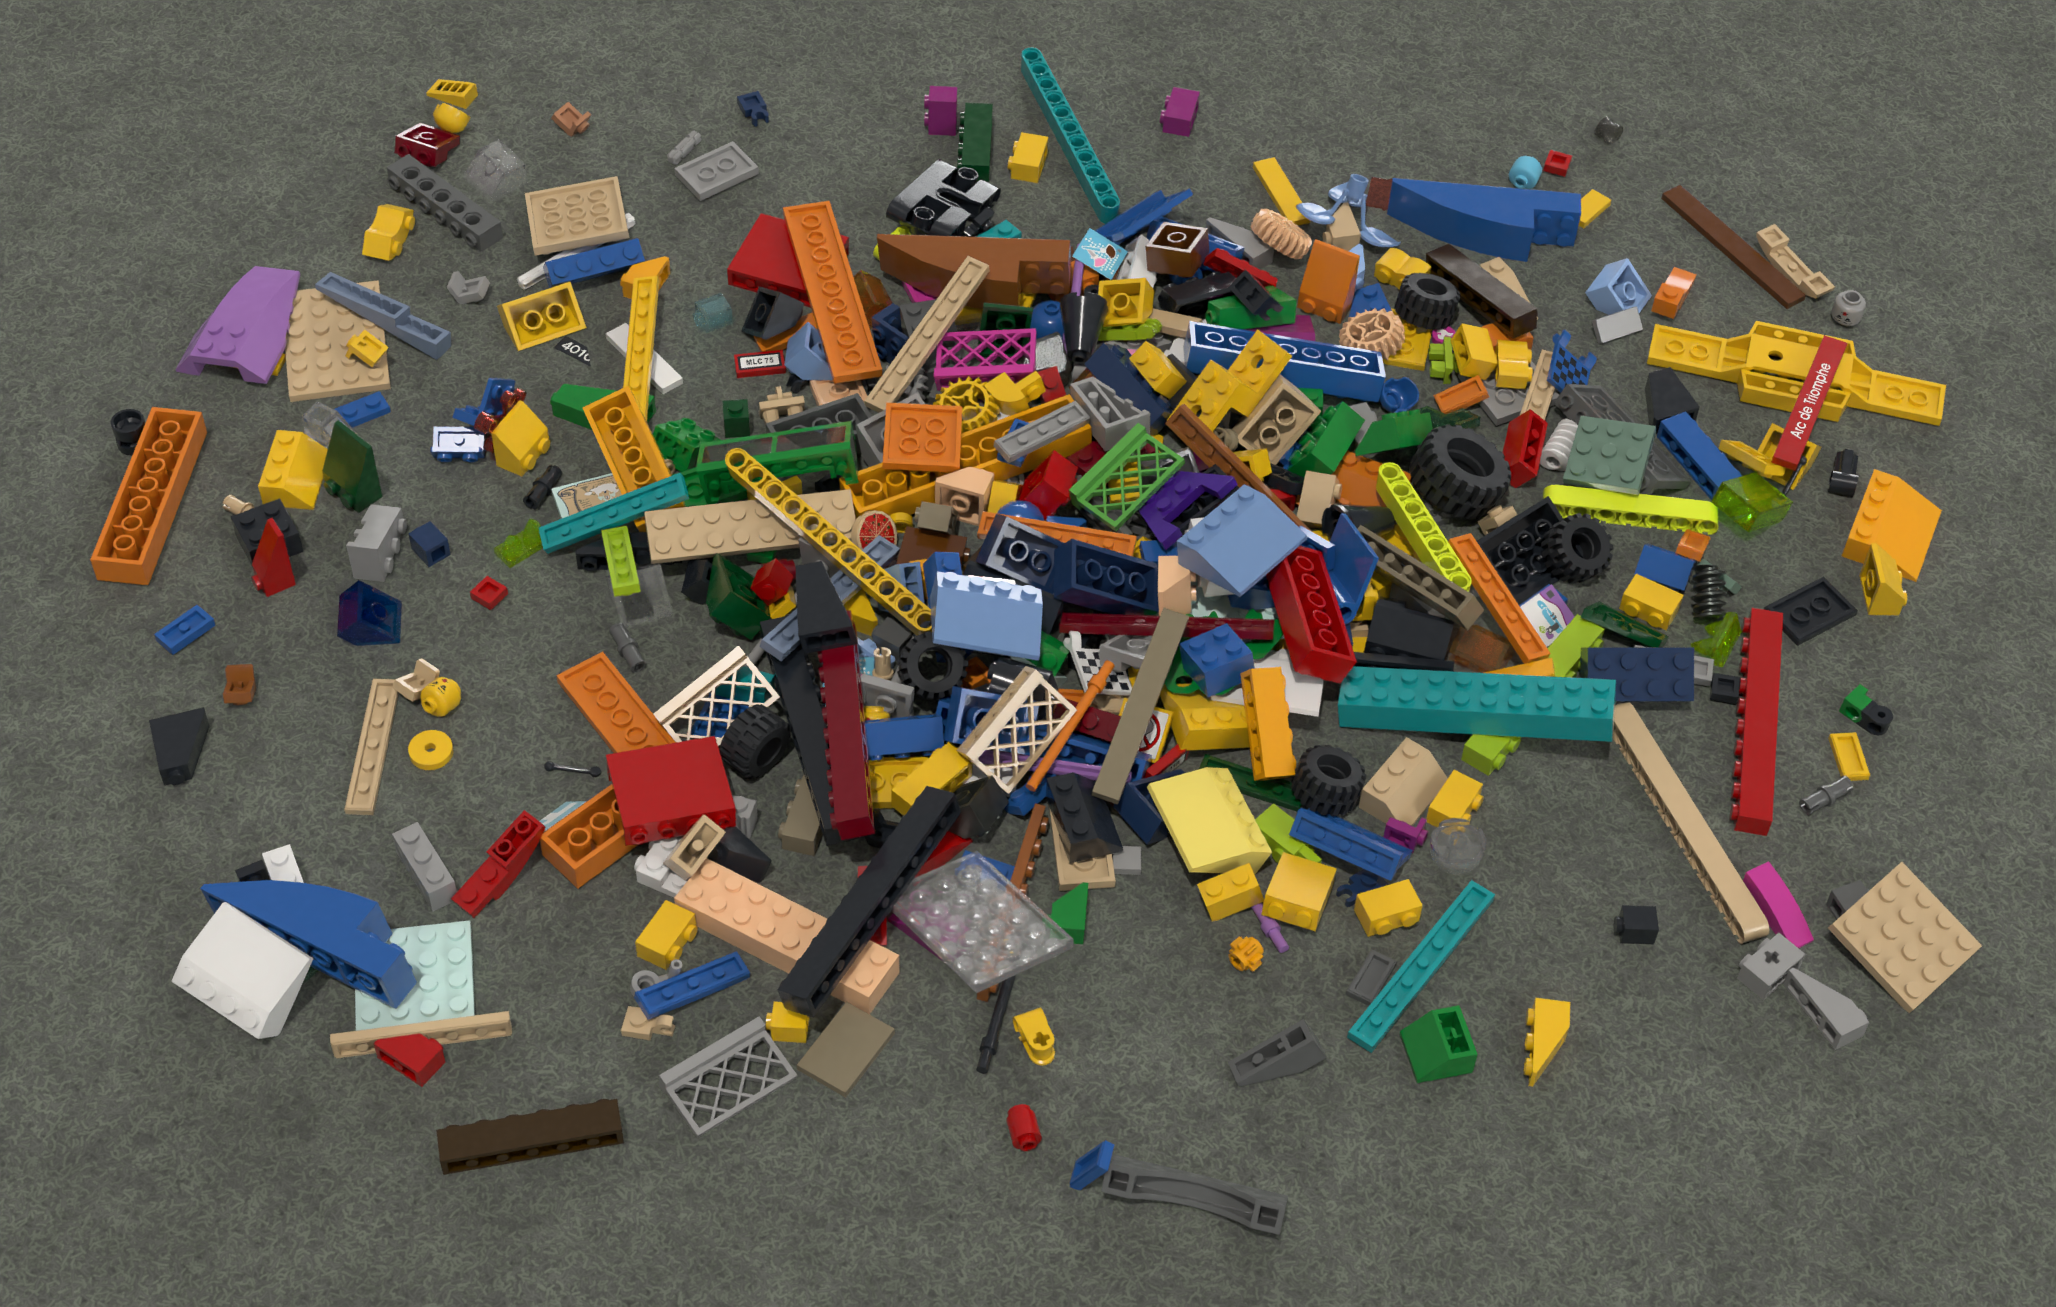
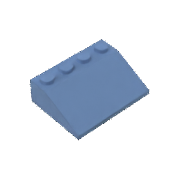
M1244 484L1177 540L1178 564L1241 597L1307 540V535L1265 494Z
M937 571L930 595L933 643L1039 660L1043 608L1041 589L1031 585L1021 586L1010 584L1006 581L997 582L985 580L977 576L968 577L957 575L953 572L944 573Z

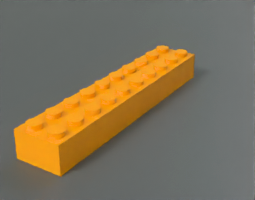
M1069 394L962 433L960 470L967 467L983 469L994 473V481H1003L1035 469L1053 450L1066 458L1092 443V427L1088 423L1027 454L1021 467L997 460L998 451L994 447V441L1008 434L1015 418L1031 423L1074 402ZM882 462L858 471L859 483L846 485L844 477L839 478L840 490L851 489L855 519L862 516L864 512L873 510L883 511L887 515L897 512L912 515L917 507H921L922 501L935 503L936 479L953 472L882 469Z

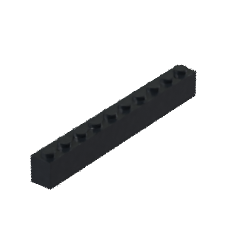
M787 616L761 621V639ZM800 644L780 661L765 651L779 696L781 697L780 700L787 722L791 727V735L825 844L830 846L859 839V837L841 840L838 829L833 830L830 813H834V808H831L828 792L833 791V787L829 786L827 770H831V765L828 766L825 749H829V744H826L824 737V728H828V726L824 723L822 708L825 705H820L819 700H822L819 685H813L812 680H815L813 666L806 663V660L809 659L808 653L804 654Z
M926 786L915 799L914 804L906 815L901 818L900 823L892 834L887 837L878 853L873 856L870 864L862 875L857 878L856 883L848 894L843 897L840 905L827 919L826 924L818 935L812 939L807 950L796 961L795 966L787 977L780 983L777 991L785 1009L812 1018L815 1017L961 814L955 793Z

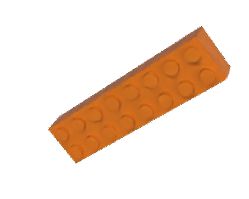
M158 407L151 408L90 559L97 580L149 585L207 435L202 412Z

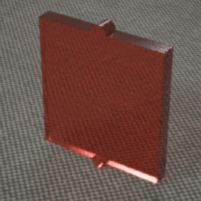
M1371 178L1366 206L1380 208L1383 211L1388 210L1392 179Z

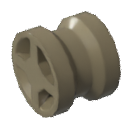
M1216 427L1213 433L1234 452L1239 441L1237 433L1232 429Z

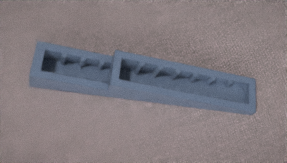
M332 272L315 284L316 290L436 360L451 347V332L410 315V307Z

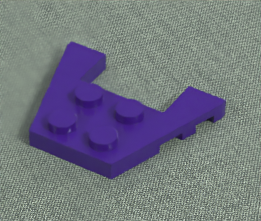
M1177 471L1138 512L1148 527H1150L1163 549L1167 550L1182 536L1180 529L1171 524L1178 515L1202 493L1207 492L1222 499L1238 484L1233 476Z

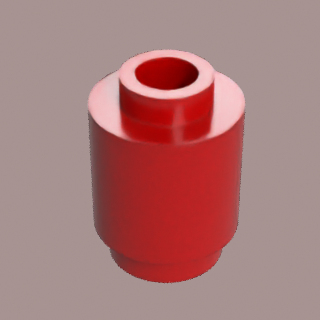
M1026 1104L1013 1106L1008 1110V1117L1006 1118L1012 1144L1015 1148L1022 1151H1030L1042 1139L1035 1112Z

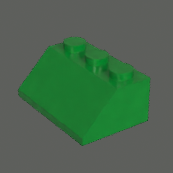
M1420 409L1381 415L1382 420L1371 423L1355 450V455L1361 456L1421 445L1428 433L1433 430L1430 412L1420 414Z

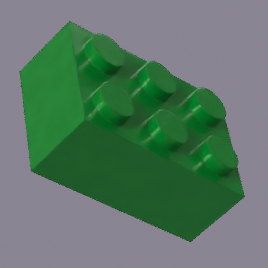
M1343 401L1335 407L1331 405L1322 416L1318 415L1309 425L1311 428L1310 432H1307L1300 439L1299 444L1301 446L1289 457L1290 465L1286 470L1304 478L1306 471L1331 475L1336 470L1365 419Z

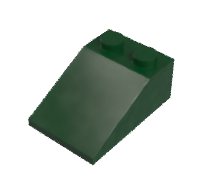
M984 303L979 331L1030 329L1033 308ZM1021 337L1016 342L1024 347L1028 344L1029 337ZM999 338L994 340L992 344L1000 348L1007 341ZM978 340L977 346L982 343L980 340ZM1010 346L1003 353L1011 358L1018 350ZM986 347L979 355L989 357L994 352ZM1023 355L1018 360H1025V356Z
M336 421L322 470L325 481L323 485L330 495L335 494L338 496L346 508H352L357 513H360L383 497L373 449L370 444L341 421Z
M716 553L713 558L706 599L710 612L709 616L719 624L723 622L728 625L736 635H744L752 640L760 631V622L771 618L767 604L751 589L755 577Z

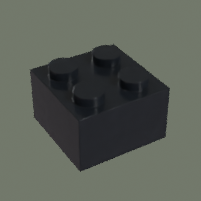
M280 498L231 516L235 535L251 565L266 522L270 518L274 519L284 536L288 556L291 557L303 552L299 532Z

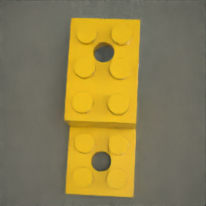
M1257 329L1228 370L1213 360L1208 362L1169 418L1182 404H1185L1195 415L1202 409V413L1198 418L1213 432L1231 407L1249 417L1292 358V355ZM1263 358V364L1257 368L1258 361Z

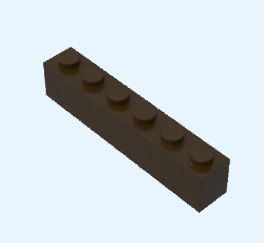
M1446 244L1426 253V263L1431 266L1430 274L1451 282L1460 292V299L1511 338L1514 339L1537 329L1538 312L1534 305L1530 304L1452 245Z
M600 1099L594 1103L582 1105L571 1104L565 1108L554 1110L541 1109L535 1113L525 1115L512 1114L501 1119H484L472 1124L461 1126L449 1125L444 1129L436 1130L443 1175L624 1144L617 1099Z

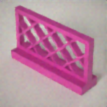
M1036 328L946 332L937 345L936 368H934L937 391H941V387L948 388L949 381L953 384L957 383L958 377L962 381H966L968 376L973 381L979 377L982 383L986 381L988 383L1005 372L1014 384L1021 381L1035 371ZM1021 337H1031L1030 342L1024 347L1016 342ZM999 338L1007 341L1000 348L992 344L994 340ZM971 340H980L982 343L974 350L967 345ZM943 341H955L957 345L951 350H947L943 346ZM1010 346H1013L1018 352L1009 358L1003 352ZM988 347L994 353L984 359L979 353ZM964 348L969 354L960 360L954 354ZM1023 355L1030 360V364H1017L1015 362ZM998 356L1006 361L1003 365L991 364ZM974 357L981 362L978 366L968 367L966 365ZM949 358L956 363L953 367L942 368V364Z

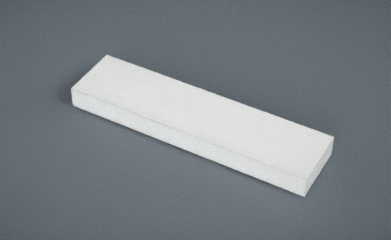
M627 323L606 333V339L625 358L629 325ZM653 350L650 382L662 394H665L683 384V378Z

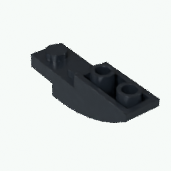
M647 532L629 533L635 563L642 565L651 563ZM603 539L576 550L578 569L589 572L609 570ZM683 561L665 562L663 564L672 565L674 563H682Z

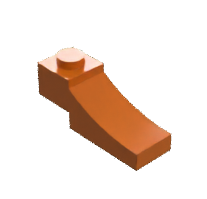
M1674 267L1666 282L1661 284L1654 298L1651 311L1674 319L1678 310L1681 309L1697 274Z

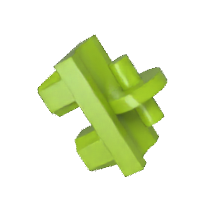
M1444 337L1443 344L1430 343L1428 351L1429 360L1441 361H1431L1429 372L1430 377L1443 378V384H1451L1450 373L1453 370L1459 373L1455 354H1452L1451 337Z

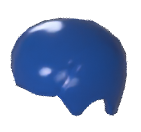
M1392 377L1383 384L1379 400L1382 407L1390 413H1394L1397 409L1409 411L1418 402L1419 391L1416 384L1409 378L1394 379Z

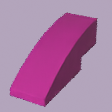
M1768 861L1747 871L1743 882L1765 915L1775 934L1780 933L1797 948L1813 942V936L1798 904L1770 862Z

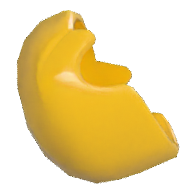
M446 103L438 104L433 112L434 121L438 127L450 133L463 131L470 120V116Z

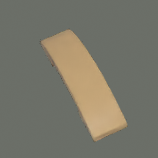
M1776 224L1756 233L1758 242L1770 263L1807 296L1818 298L1834 290L1835 286L1820 271L1813 273L1787 246L1790 239Z

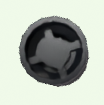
M124 409L117 412L111 419V427L118 450L125 455H133L145 426L144 416L138 410Z

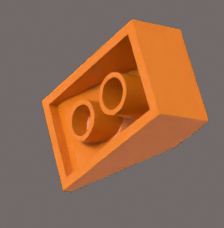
M1315 239L1299 290L1297 308L1302 309L1306 313L1323 317L1327 321L1341 324L1352 307L1360 255Z

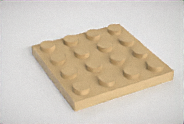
M617 176L525 193L535 256L547 255L563 250H573L584 246H595L611 241L617 242L629 238Z
M1903 862L1897 865L1828 927L1836 938L1908 1013L1913 1011L1982 947Z

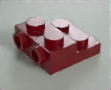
M419 123L396 135L394 153L398 154L401 158L409 154L423 165L435 167L447 160V153L450 149L460 144V136Z

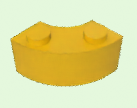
M389 204L378 206L373 224L365 231L362 255L388 261L395 256H399L409 230H413L415 225L414 210Z

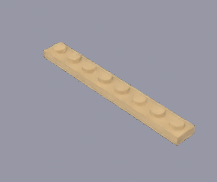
M967 256L865 399L866 407L880 413L886 409V402L897 403L989 273V265Z

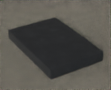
M1824 576L1764 607V610L1783 613L1782 631L1797 646L1856 616L1858 612Z

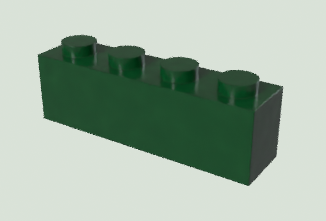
M965 103V112H960V126L964 127H959V141H963V143H958V157L962 158L957 159V168H971L978 173L977 181L982 179L989 182L993 104Z

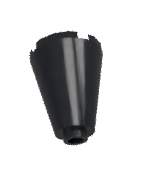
M1072 292L1063 296L1060 301V313L1067 356L1075 363H1085L1093 355L1108 313L1107 301L1100 295L1091 292H1085V296H1077V292Z
M1337 503L1324 510L1322 533L1327 534L1330 542L1341 513L1346 514L1357 529L1362 525L1380 537L1393 530L1396 520L1391 510L1387 507Z

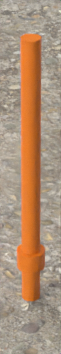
M1106 660L1097 675H1093L1088 682V689L1076 706L1077 711L1061 729L1027 782L1026 787L1030 791H1036L1097 693L1100 694L1107 684L1106 679L1115 667L1111 661Z

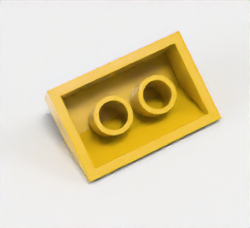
M571 282L497 306L503 326L518 351L587 328Z
M277 430L258 485L262 504L280 498L285 508L314 510L324 479L322 470L328 449L303 432Z

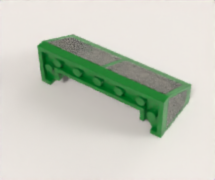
M851 421L700 443L697 474L707 505L719 502L721 493L729 494L730 485L739 483L730 475L725 462L726 454L734 448L745 450L776 478L829 470L831 478H836V474L845 478L846 485L859 483L856 440ZM739 461L734 464V467L741 466L744 462ZM756 477L752 481L761 480L762 477Z

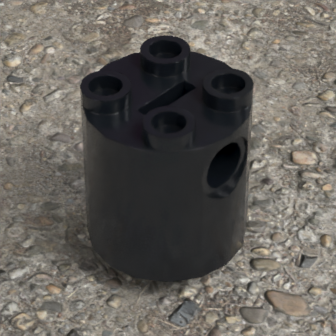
M1000 656L999 658L995 657L994 662L990 664L987 679H990L991 683H988L987 689H984V692L1002 695L1025 666L1036 669L1043 675L1042 678L1055 690L1059 691L1052 670ZM1040 684L1033 691L1034 701H1046L1045 689ZM1046 705L1039 706L1036 721H1040L1046 716Z

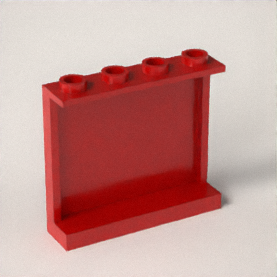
M761 213L727 268L728 285L756 293L759 286L790 296L803 302L804 306L811 308L785 220ZM840 235L846 255H848L849 237Z
M715 736L606 755L607 775L612 783L624 830L625 846L685 836L702 815L707 816L722 829L736 826V807Z

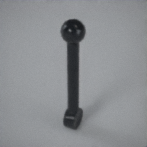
M1801 456L1796 471H1793L1783 491L1777 494L1776 499L1778 502L1785 503L1787 501L1786 494L1802 465L1807 463L1805 456Z
M547 761L544 764L545 770L549 772L561 770L590 774L592 777H599L601 775V769L597 766L587 769L557 765L552 761Z

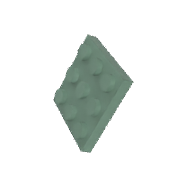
M1581 416L1563 476L1564 484L1639 495L1656 434V426Z

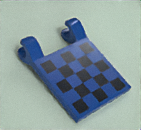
M1565 329L1562 331L1561 336L1557 333L1553 335L1552 340L1555 345L1547 376V381L1559 392H1562L1567 384L1587 385L1590 370L1597 360L1596 356L1591 352L1588 353L1587 358L1580 356L1577 359L1565 349L1571 339L1570 333Z

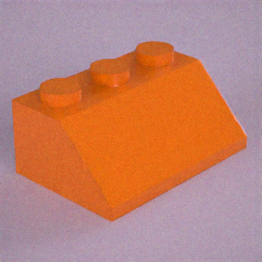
M1346 451L1336 470L1331 474L1336 475L1340 482L1339 484H1342L1341 498L1350 501L1352 505H1381V507H1387L1376 490L1379 467L1383 463L1364 456H1356L1355 453ZM1403 471L1405 476L1411 483V474Z

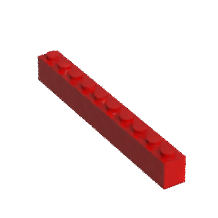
M1751 608L1749 617H1744L1741 629L1742 633H1746V637L1742 638L1740 653H1745V657L1741 658L1739 673H1743V678L1740 677L1739 693L1742 694V698L1738 699L1736 713L1741 714V719H1737L1735 734L1740 735V738L1736 740L1734 746V755L1738 756V761L1734 762L1732 776L1737 777V782L1733 783L1731 798L1736 799V802L1731 806L1730 820L1734 821V831L1767 836L1773 820L1783 613Z

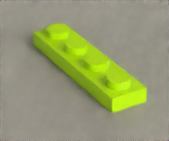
M627 526L601 530L614 597L629 596L633 593L641 592Z

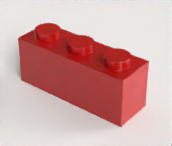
M1531 409L1509 422L1502 452L1505 456V461L1509 463L1511 471L1510 485L1514 488L1536 477L1538 473L1548 423Z

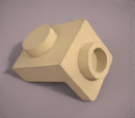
M1499 505L1487 512L1488 515L1478 521V524L1484 535H1487L1516 516L1517 513L1513 506L1502 508Z
M418 659L414 672L395 679L393 689L413 702L420 699L421 690L438 678L440 671L424 659Z

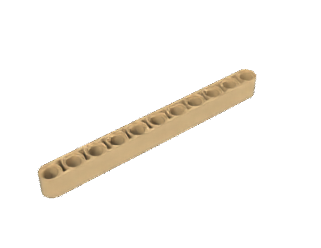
M1629 701L1615 705L1613 740L1621 746L1619 748L1628 764H1632V771L1641 785H1645L1646 789L1644 790L1653 805L1658 806L1659 810L1657 811L1666 826L1671 827L1672 831L1670 832L1679 847L1684 848V855L1692 868L1698 871L1697 876L1705 889L1711 892L1712 895L1710 897L1719 912L1724 913L1726 916L1724 920L1732 933L1738 936L1739 939L1737 941L1743 944L1767 936L1769 934V924L1765 915L1634 706Z

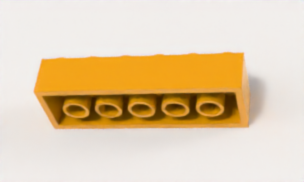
M629 386L583 407L622 495L672 476ZM683 501L665 509L683 508L686 505ZM641 517L634 520L639 532H646L645 518Z

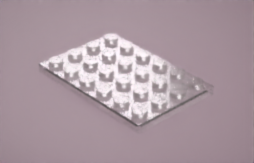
M978 851L914 878L891 910L976 993L1074 948L1073 938Z

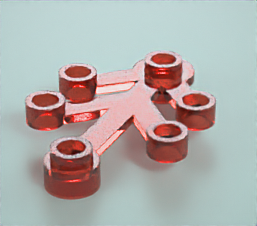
M518 387L514 392L506 390L500 400L503 414L493 416L482 411L475 421L474 429L484 434L487 432L492 433L519 400L524 402L527 392ZM491 435L484 444V450L493 454L494 447Z

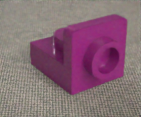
M1390 817L1383 837L1414 852L1417 845L1423 846L1429 831L1425 830L1427 819L1422 817L1415 828L1404 821Z

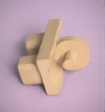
M781 386L775 387L776 394L767 395V401L759 402V417L763 418L765 425L766 423L778 420L779 415L788 414L790 416L802 412L805 405L804 396L792 397V392L782 393Z

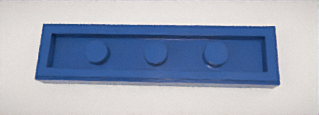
M736 951L635 992L634 999L647 1020H650L749 978L751 973Z

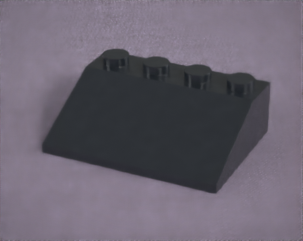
M1549 496L1477 540V543L1518 605L1548 584L1553 585L1559 581V575L1554 576L1551 573L1552 569L1546 567L1545 563L1547 560L1542 558L1541 554L1544 551V548L1541 547L1542 541L1545 540L1543 538L1544 534L1549 531L1551 526L1563 520ZM1571 539L1574 552L1583 558L1581 546Z

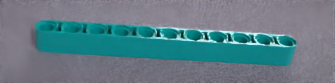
M1033 47L1026 48L1021 53V72L1098 219L1106 224L1119 215L1120 199L1041 51Z

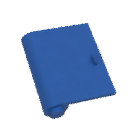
M1341 513L1330 543L1335 545V568L1329 570L1328 573L1344 623L1348 624L1357 614L1379 557L1349 517Z

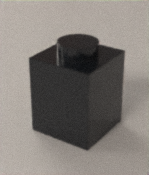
M1622 905L1619 916L1614 918V932L1619 933L1620 943L1654 945L1659 932L1656 906Z

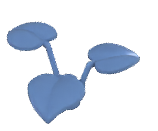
M1351 174L1349 182L1329 190L1328 196L1336 201L1330 210H1325L1314 203H1300L1296 205L1298 211L1307 219L1319 224H1332L1335 218L1331 215L1336 211L1340 203L1348 202L1351 206L1361 207L1362 231H1360V237L1363 240L1378 247H1394L1401 243L1384 232L1373 227L1368 228L1365 225L1366 198L1368 195L1364 192L1369 180L1362 175Z

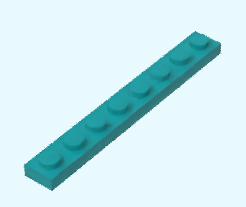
M1471 880L1348 1031L1347 1038L1372 1053L1491 905L1495 894Z

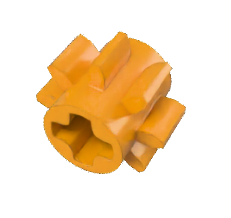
M1239 936L1230 944L1232 948L1229 950L1230 954L1228 957L1231 964L1237 970L1243 971L1249 968L1253 972L1262 964L1261 959L1263 958L1264 950L1255 938H1248L1246 936L1242 939Z

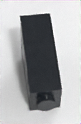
M1671 367L1649 373L1645 386L1649 425L1656 426V434H1658L1662 420L1685 411L1696 421L1700 406Z
M202 707L149 720L158 768L164 786L170 784L179 785L186 780L192 779L210 727L205 708Z

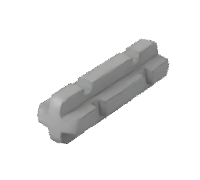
M691 131L687 137L667 154V161L677 165L682 160L681 157L684 158L694 148V145L696 146L701 142V134Z

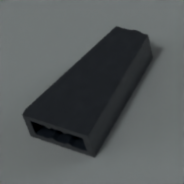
M822 561L797 565L798 636L804 654L858 644L850 617Z

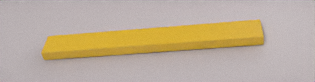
M658 276L639 277L633 280L623 388L629 386L646 421L659 291Z

